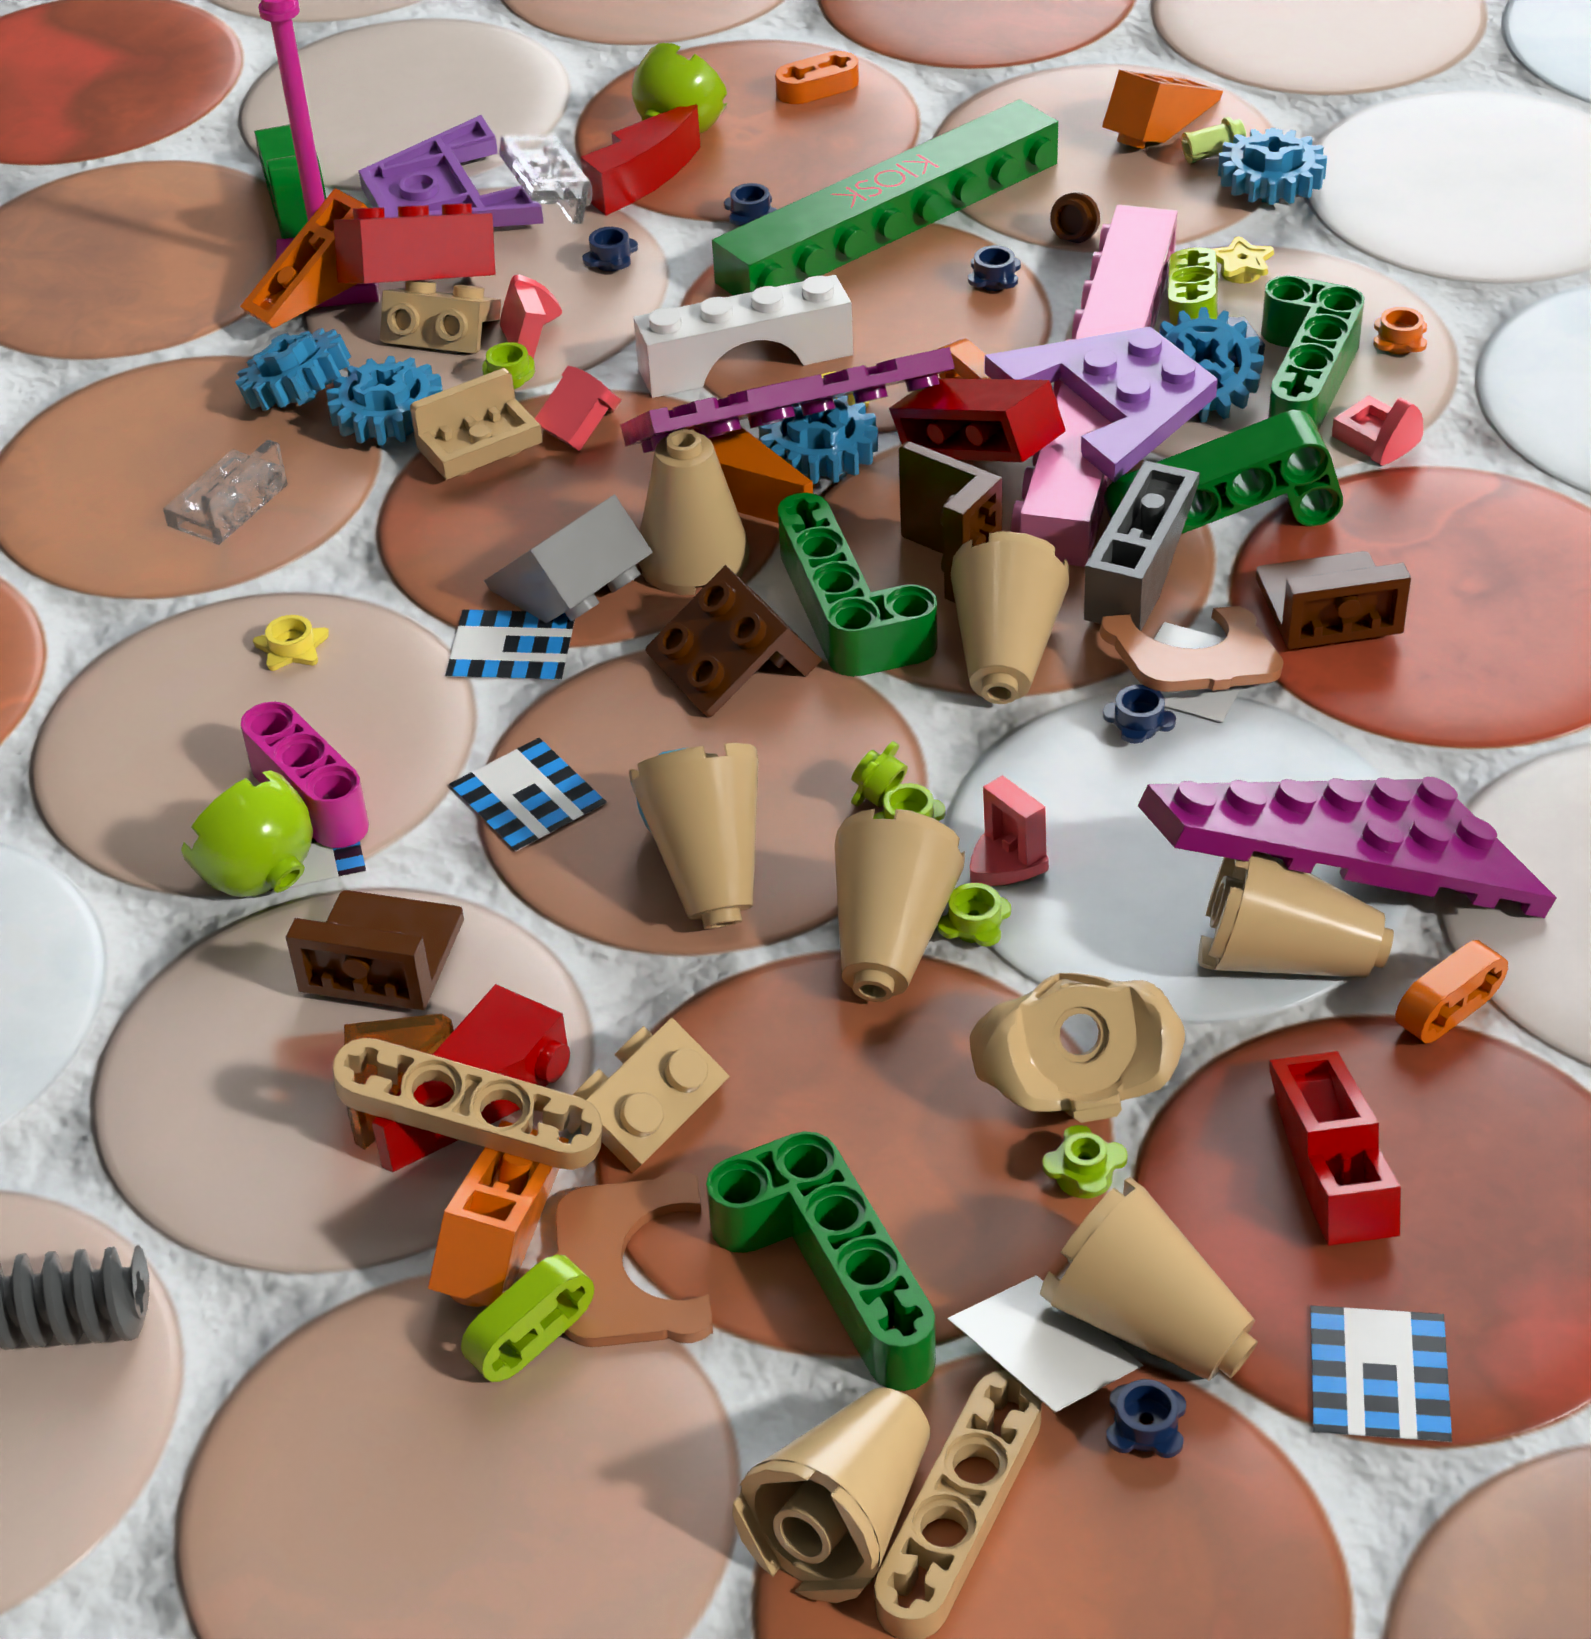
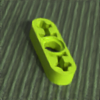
M1193 247L1176 251L1170 256L1168 305L1170 323L1174 326L1177 325L1180 311L1184 310L1191 319H1197L1201 307L1207 308L1209 318L1217 319L1218 273L1216 252L1214 250Z

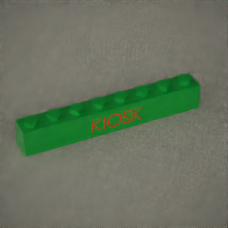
M1018 99L712 239L715 283L735 296L753 292L764 286L778 287L802 282L812 276H822L1056 165L1058 160V121L1025 101Z

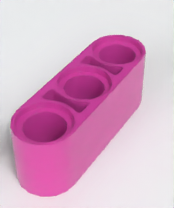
M276 701L264 702L247 710L241 718V729L251 772L260 784L269 781L262 773L264 771L272 770L281 774L298 792L306 804L313 828V838L323 846L344 848L356 844L363 839L368 832L369 821L360 776L357 771L289 705Z

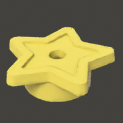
M1239 236L1235 237L1228 247L1212 249L1216 252L1217 262L1221 264V275L1223 278L1238 284L1251 283L1258 280L1261 275H1267L1268 267L1265 261L1274 255L1273 247L1251 245Z
M285 615L271 621L266 627L265 635L254 637L253 643L256 648L268 653L266 665L270 671H275L293 662L313 666L318 663L315 648L329 637V629L325 627L312 628L311 622L300 615Z

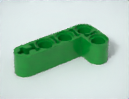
M290 124L255 130L254 134L260 163L281 238H295L308 222ZM317 156L318 165H319V171H320V176H321V182H322V187H323V193H324V199L326 200V193H325V187H324V182H323L321 167H320L319 159H318V156Z
M1290 275L1277 276L1266 283L1261 334L1269 343L1289 348L1272 381L1268 418L1291 410L1304 411L1311 416L1319 431L1359 348L1365 300L1360 291L1345 285Z
M1291 410L1277 414L1156 462L1200 473L1199 484L1181 534L1281 495H1285L1297 521L1305 526L1326 524L1340 513L1343 506V495L1331 455L1311 416L1300 410ZM1139 469L1123 475L1115 483L1112 482L1107 487L1104 494V503L1110 519L1115 514Z
M796 493L783 499L778 506L781 560L831 668L845 676H864L918 664L934 656L938 648L936 595L930 589L914 584L900 585L871 592L827 501L823 497L812 493Z
M807 1131L790 1134L729 1157L712 1168L708 1173L706 1182L710 1228L713 1239L720 1247L730 1252L747 1253L793 1237L873 1378L880 1385L898 1391L916 1389L930 1379L934 1373L936 1363L935 1314L932 1305L837 1147L828 1137L817 1132Z

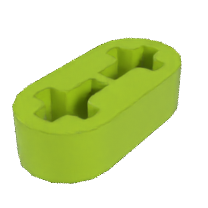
M556 1254L545 1258L523 1275L469 1324L462 1337L460 1346L463 1356L490 1382H500L511 1378L585 1313L593 1299L595 1290L593 1281L565 1255Z

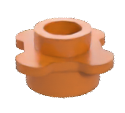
M1393 307L1384 311L1381 317L1374 322V329L1378 331V335L1374 337L1373 344L1380 350L1402 355L1410 352H1421L1427 347V340L1423 338V333L1427 331V323L1424 321L1423 315L1417 310L1408 307Z

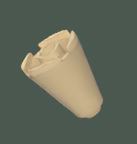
M687 429L672 432L656 445L640 529L641 535L653 551L652 554L639 562L642 576L646 582L664 592L679 595H696L695 586L706 585L724 565L728 566L739 578L742 577L749 565V541L714 446L706 436Z
M1004 531L990 533L989 542L972 547V540L964 543L953 556L951 581L970 686L975 693L994 704L1011 703L1029 692L1069 586L1070 566L1066 559L1062 563L1055 556V547L1052 544L1026 533Z
M724 743L726 756L718 757V754L705 753L704 746L686 748L643 760L637 763L638 770H629L631 786L689 919H702L704 929H715L741 923V911L753 907L759 759L756 747L751 744Z
M875 809L863 810L846 818L836 833L834 850L841 974L843 981L853 989V992L860 998L868 1001H887L892 996L900 995L907 990L964 868L965 851L961 853L958 849L960 838L957 834L938 820L910 810L896 809L894 819H873Z
M1254 851L1248 862L1223 858L1205 915L1211 917L1210 927L1216 930L1214 938L1201 935L1198 963L1201 967L1211 970L1366 978L1373 966L1378 968L1385 966L1392 948L1394 931L1393 929L1385 928V914L1313 874L1289 870L1282 859L1267 853Z
M1131 1177L1124 1180L1123 1194L1113 1188L1087 1215L1060 1252L1071 1263L1062 1279L1060 1280L1049 1271L1040 1290V1295L1051 1303L1053 1307L1208 1381L1214 1378L1219 1371L1232 1378L1249 1358L1258 1343L1256 1339L1248 1334L1255 1319L1148 1191Z
M875 1388L749 1470L739 1484L741 1486L740 1495L733 1502L732 1516L741 1541L760 1567L772 1577L782 1568L794 1578L803 1581L795 1592L812 1600L839 1603L858 1597L878 1572L930 1439V1426L919 1404L909 1395L897 1390Z

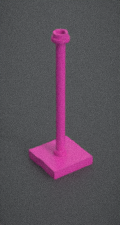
M261 0L258 5L260 17L271 22L305 209L309 221L325 199L292 18L296 17L300 12L298 0ZM294 238L277 239L276 261ZM358 283L313 308L379 302V283Z

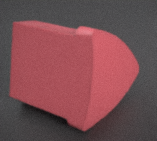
M514 275L510 281L504 301L500 327L508 342L519 343L525 346L528 354L534 359L543 325L559 317L562 314V309L558 300L544 285L531 278Z
M567 366L561 375L562 379L535 417V420L541 425L543 430L580 452L607 410L614 413L622 400L589 373L576 367Z
M1369 395L1333 418L1332 437L1371 457L1372 461L1381 466L1389 464L1405 455L1421 441L1423 436V416L1417 406L1403 398H1398L1393 407H1390Z
M1003 775L983 786L985 833L978 840L971 857V883H983L989 886L1009 885L1048 871L1049 858L1046 855L1045 806Z

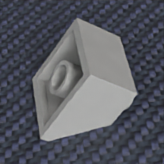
M614 494L485 579L484 582L492 592L545 623L550 622L563 613L567 615L571 622L600 603L594 595L600 588L607 585L610 591L614 593L641 575L635 565L652 554L653 551Z

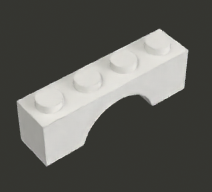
M836 275L826 277L812 276L802 282L778 287L764 286L749 293L725 298L711 297L701 303L677 308H659L651 313L633 317L638 370L652 398L702 388L709 371L721 356L729 350L751 341L768 340L781 343L789 347L798 356L803 366L853 355L852 302Z

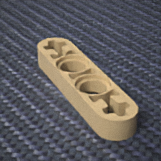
M360 1038L350 1041L341 1047L334 1058L333 1077L337 1096L345 1105L355 1110L559 1169L574 1170L585 1167L595 1159L600 1151L603 1123L600 1113L591 1102L581 1097L372 1038ZM366 1065L377 1066L378 1076H370L365 1084L355 1083L354 1073H362ZM400 1072H404L401 1083V1095L395 1096L393 1095L392 1084L398 1085V1075ZM431 1080L442 1081L448 1084L454 1091V1095L449 1102L435 1108L426 1107L418 1103L413 1093L418 1086ZM509 1100L521 1109L522 1115L517 1122L510 1126L496 1127L487 1123L482 1117L481 1112L492 1101ZM534 1111L543 1112V1123L538 1122V1135H531ZM569 1122L581 1125V1134H576L571 1143L559 1141V1131H564Z
M1007 1370L994 1371L984 1376L973 1389L877 1574L874 1585L877 1620L883 1629L895 1638L926 1639L935 1634L944 1624L1039 1433L1042 1401ZM1007 1402L1020 1405L1019 1410H1011L1001 1426V1438L993 1434L994 1409L1002 1410ZM981 1457L992 1462L998 1469V1473L993 1479L985 1483L973 1484L959 1478L954 1469L959 1462L966 1458ZM945 1518L961 1524L967 1534L961 1542L954 1546L939 1547L934 1546L922 1535L923 1529L932 1521ZM919 1565L928 1571L925 1576V1600L916 1599L912 1602L910 1608L900 1607L898 1605V1595L907 1596L912 1591L918 1579Z

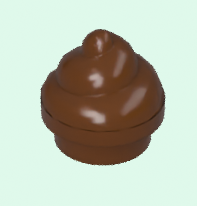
M1072 192L1065 194L1052 207L1050 215L1051 227L1060 239L1082 243L1090 239L1098 230L1100 225L1099 208L1096 202L1084 193Z

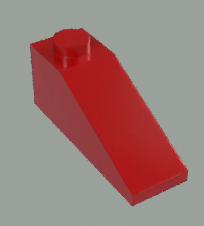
M495 984L432 1055L546 1087L549 1083L556 1082L563 1075L570 1059V1049L567 1044L563 1013ZM436 1080L424 1082L413 1093L418 1103L434 1108L443 1106L454 1095V1091L448 1084ZM401 1090L395 1096H400ZM496 1100L486 1105L481 1115L487 1123L492 1124L521 1109L509 1100ZM379 1116L372 1121L381 1166L391 1172H395L459 1140Z

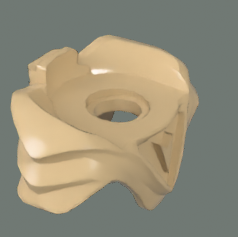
M1059 973L1042 981L1030 993L1020 998L1000 1003L989 1010L972 1029L969 1041L974 1071L979 1080L997 1088L1014 1104L1029 1111L1052 1112L1063 1110L1080 1123L1117 1117L1122 1110V1100L1160 1090L1171 1079L1178 1065L1185 1042V1029L1163 991L1148 981H1113L1088 974ZM1075 1014L1089 1015L1098 1027V1039L1095 1045L1089 1051L1082 1054L1068 1052L1062 1046L1060 1040V1029L1063 1023Z

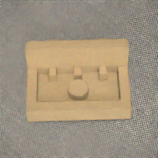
M405 281V288L388 289L382 292L380 340L383 343L477 353L480 351L482 322L500 320L501 299L484 297V288L454 285L453 293L436 291V282Z
M505 368L422 398L410 405L416 446L445 480L468 474L476 468L504 457L514 456L522 450L543 442L541 425L515 399L512 375Z
M672 1017L654 1035L643 1026L614 1054L623 1063L617 1071L608 1078L598 1069L572 1094L591 1102L596 1107L603 1122L601 1142L632 1173L730 1077ZM569 1122L566 1129L573 1134L581 1125Z

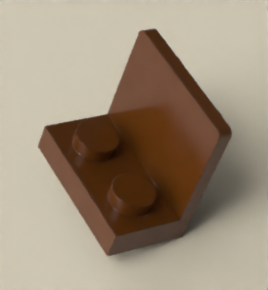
M906 441L899 448L901 535L903 538L943 554L941 569L944 572V597L955 603L951 581L953 556L964 543L972 540V547L989 542L990 533L1002 531V477Z
M1366 551L1260 565L1256 569V580L1288 650L1404 633L1411 576L1404 563L1375 566L1370 554Z
M726 565L665 626L645 649L654 662L699 711L708 718L712 717L768 659L778 668H781L789 661L805 677L822 661L780 616Z
M350 890L340 892L326 922L295 918L286 935L298 991L425 1011L463 924L464 915L462 907Z

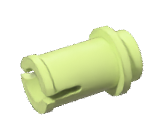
M1225 117L1222 119L1221 124L1192 132H1184L1181 144L1187 162L1192 164L1198 160L1219 155L1222 152L1223 143H1233V137L1236 134L1247 137L1242 121Z

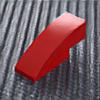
M698 105L676 107L612 132V145L581 156L585 200L606 216L638 201L673 178L690 162L701 147Z
M1332 1051L1269 1060L1270 1076L1289 1146L1312 1211L1328 1246L1400 1236L1401 1186L1379 1149V1122L1339 1052Z

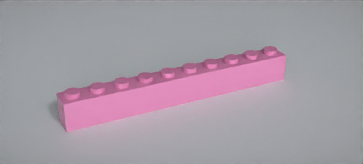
M1125 205L1116 206L1111 224L1102 225L1099 252L1095 251L1093 254L1090 280H1085L1083 286L1081 309H1076L1074 314L1072 339H1067L1066 341L1150 326L1153 329L1155 328L1169 277L1170 256L1175 252L1178 211ZM1057 380L1054 382L1053 392L1057 399L1066 432L1033 455V466L1035 467H1026L1022 485V499L1025 501H1015L1011 532L1026 533L1046 540L1055 547V556L1062 563L1066 559L1069 565L1085 567L1091 556L1105 507L1104 494L1112 480L1082 456L1081 436L1109 425L1111 422L1062 381Z

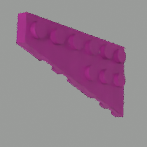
M950 347L883 361L877 363L876 366L868 368L864 365L847 368L824 375L823 378L819 374L736 392L717 400V397L696 400L673 407V410L669 411L667 407L649 410L620 426L625 447L641 443L643 453L655 451L656 445L663 438L677 430H693L707 438H714L741 429L739 420L747 418L751 429L794 417L793 408L801 406L803 416L836 409L834 398L853 394L855 404L888 397L886 386L905 382L907 392L940 385L938 374L955 368Z
M1385 777L1378 778L1377 780L1333 778L1329 781L1284 779L1281 782L1234 780L1231 783L1183 781L1177 784H1148L1138 804L1141 811L1170 844L1178 849L1247 862L1254 851L1262 852L1282 859L1289 870L1311 874L1315 864L1319 863L1340 867L1339 873L1342 879L1346 881L1435 897L1439 888L1444 887L1467 895L1473 905L1493 909L1500 898L1517 901L1522 904L1521 909L1525 915L1541 918L1546 917L1557 899L1497 838L1496 830L1486 821L1475 817L1457 799L1458 794L1450 784L1435 777L1397 780Z

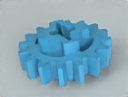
M1276 128L1265 129V134H1261L1256 129H1251L1250 137L1236 134L1233 137V143H1223L1222 152L1219 153L1218 176H1221L1222 187L1232 186L1231 194L1233 196L1244 193L1249 194L1248 202L1253 203L1262 198V202L1274 205L1279 203V198H1283L1291 204L1295 201V195L1310 198L1312 189L1320 190L1322 188L1323 179L1326 176L1327 156L1323 155L1324 147L1322 145H1312L1313 138L1311 136L1298 139L1295 138L1296 131L1290 130L1283 135V130Z
M1206 307L1200 308L1197 319H1191L1184 310L1180 311L1177 326L1175 327L1173 324L1163 321L1160 324L1159 332L1218 379L1216 398L1198 412L1201 423H1206L1209 411L1214 410L1223 419L1229 418L1231 403L1244 409L1248 403L1249 393H1257L1259 389L1260 374H1262L1264 356L1258 354L1260 343L1258 336L1245 338L1247 323L1244 320L1231 326L1228 324L1229 312L1223 310L1217 319H1211ZM1234 355L1239 364L1240 370L1238 374L1234 372L1235 364L1231 361Z
M319 328L312 334L309 331L301 332L299 335L285 333L272 339V343L267 348L255 354L253 359L247 361L248 368L238 371L239 379L235 380L246 404H249L251 409L261 406L262 410H268L275 404L278 407H285L288 403H298L300 406L315 399V394L326 388V385L333 383V379L339 378L341 376L339 370L349 367L348 359L351 358V355L341 335L337 334L335 329L326 333L323 328Z
M388 356L385 363L377 364L371 358L367 359L366 364L359 368L355 366L347 367L348 377L340 376L337 379H333L334 388L327 389L326 394L332 426H339L340 435L345 437L355 433L357 443H363L369 438L376 437L378 445H384L388 437L394 436L398 441L405 442L406 436L414 432L410 405L417 400L443 391L440 374H432L431 365L425 364L416 368L415 358L410 357L404 362L396 363L394 356Z
M847 395L834 399L836 409L813 415L803 416L801 406L793 408L794 417L759 427V441L802 474L809 476L813 484L819 481L820 476H828L835 483L839 482V475L844 471L856 476L859 474V464H872L873 452L878 451V427H876L875 414L866 413V405L864 403L850 406Z

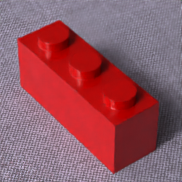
M472 203L441 204L442 214L429 215V205L397 206V217H385L384 207L353 208V219L333 220L338 283L366 284L496 275L492 213H472Z
M939 378L940 385L913 391L889 407L902 445L906 441H910L956 460L1023 463L1066 432L1050 380Z

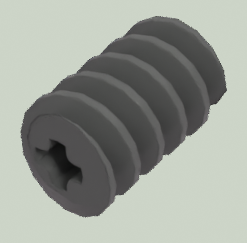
M136 1245L130 1267H122L115 1247H107L105 1249L100 1269L92 1268L86 1249L75 1251L71 1271L63 1272L56 1251H48L45 1254L41 1273L38 1274L33 1273L29 1257L26 1253L16 1255L11 1276H4L0 1263V1347L4 1350L15 1349L20 1346L24 1337L31 1346L35 1348L44 1347L50 1343L54 1335L58 1342L63 1345H73L79 1342L84 1332L93 1343H103L109 1339L113 1329L123 1341L136 1339L143 1328L149 1302V1272L143 1249Z

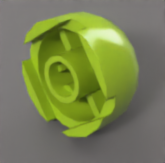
M659 43L652 47L642 59L633 79L631 94L641 120H646L676 107H687L697 104L699 132L701 134L707 131L726 109L727 103L723 104L722 101L727 95L726 86L717 72L701 57L694 54L688 60L684 56L676 54L681 46L673 43Z
M272 770L262 772L269 781L254 786L245 778L215 798L191 826L199 836L193 848L191 849L183 842L181 851L184 860L200 878L216 890L237 897L257 896L265 894L271 889L279 893L291 887L304 872L305 867L302 862L308 855L313 837V828L308 808L290 783L281 774Z

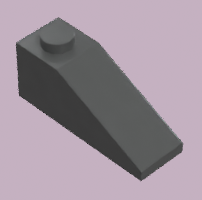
M1150 461L1143 462L1085 565L1084 620L1101 624L1103 616L1131 614L1134 625L1142 631L1160 597L1199 484V472Z

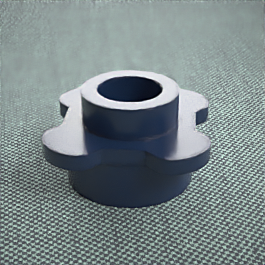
M746 183L732 189L730 197L724 201V208L731 212L729 215L730 223L737 226H743L777 210L771 207L772 196L769 189L757 183Z
M599 228L590 234V251L583 254L582 260L584 265L588 267L597 266L603 271L612 272L625 269L631 265L630 256L631 253L638 250V243L636 240L629 238L627 231L622 228Z
M991 245L980 248L974 254V258L971 259V267L974 270L968 275V283L971 286L982 287L988 291L1013 288L1018 284V276L1015 275V272L1020 270L1021 261L1015 257L1011 249L1004 246Z
M1140 684L1123 688L1118 692L1115 702L1107 703L1103 708V719L1109 723H1114L1121 730V738L1128 743H1142L1153 737L1156 732L1171 731L1176 725L1175 714L1171 711H1165V698L1160 691Z
M1141 1379L1129 1384L1120 1385L1111 1392L1109 1403L1115 1411L1114 1424L1106 1430V1441L1113 1450L1119 1453H1128L1133 1449L1144 1452L1154 1451L1162 1458H1171L1181 1452L1184 1438L1178 1431V1419L1186 1412V1400L1179 1392L1170 1389L1159 1381ZM1150 1419L1154 1422L1151 1425H1143L1139 1420Z

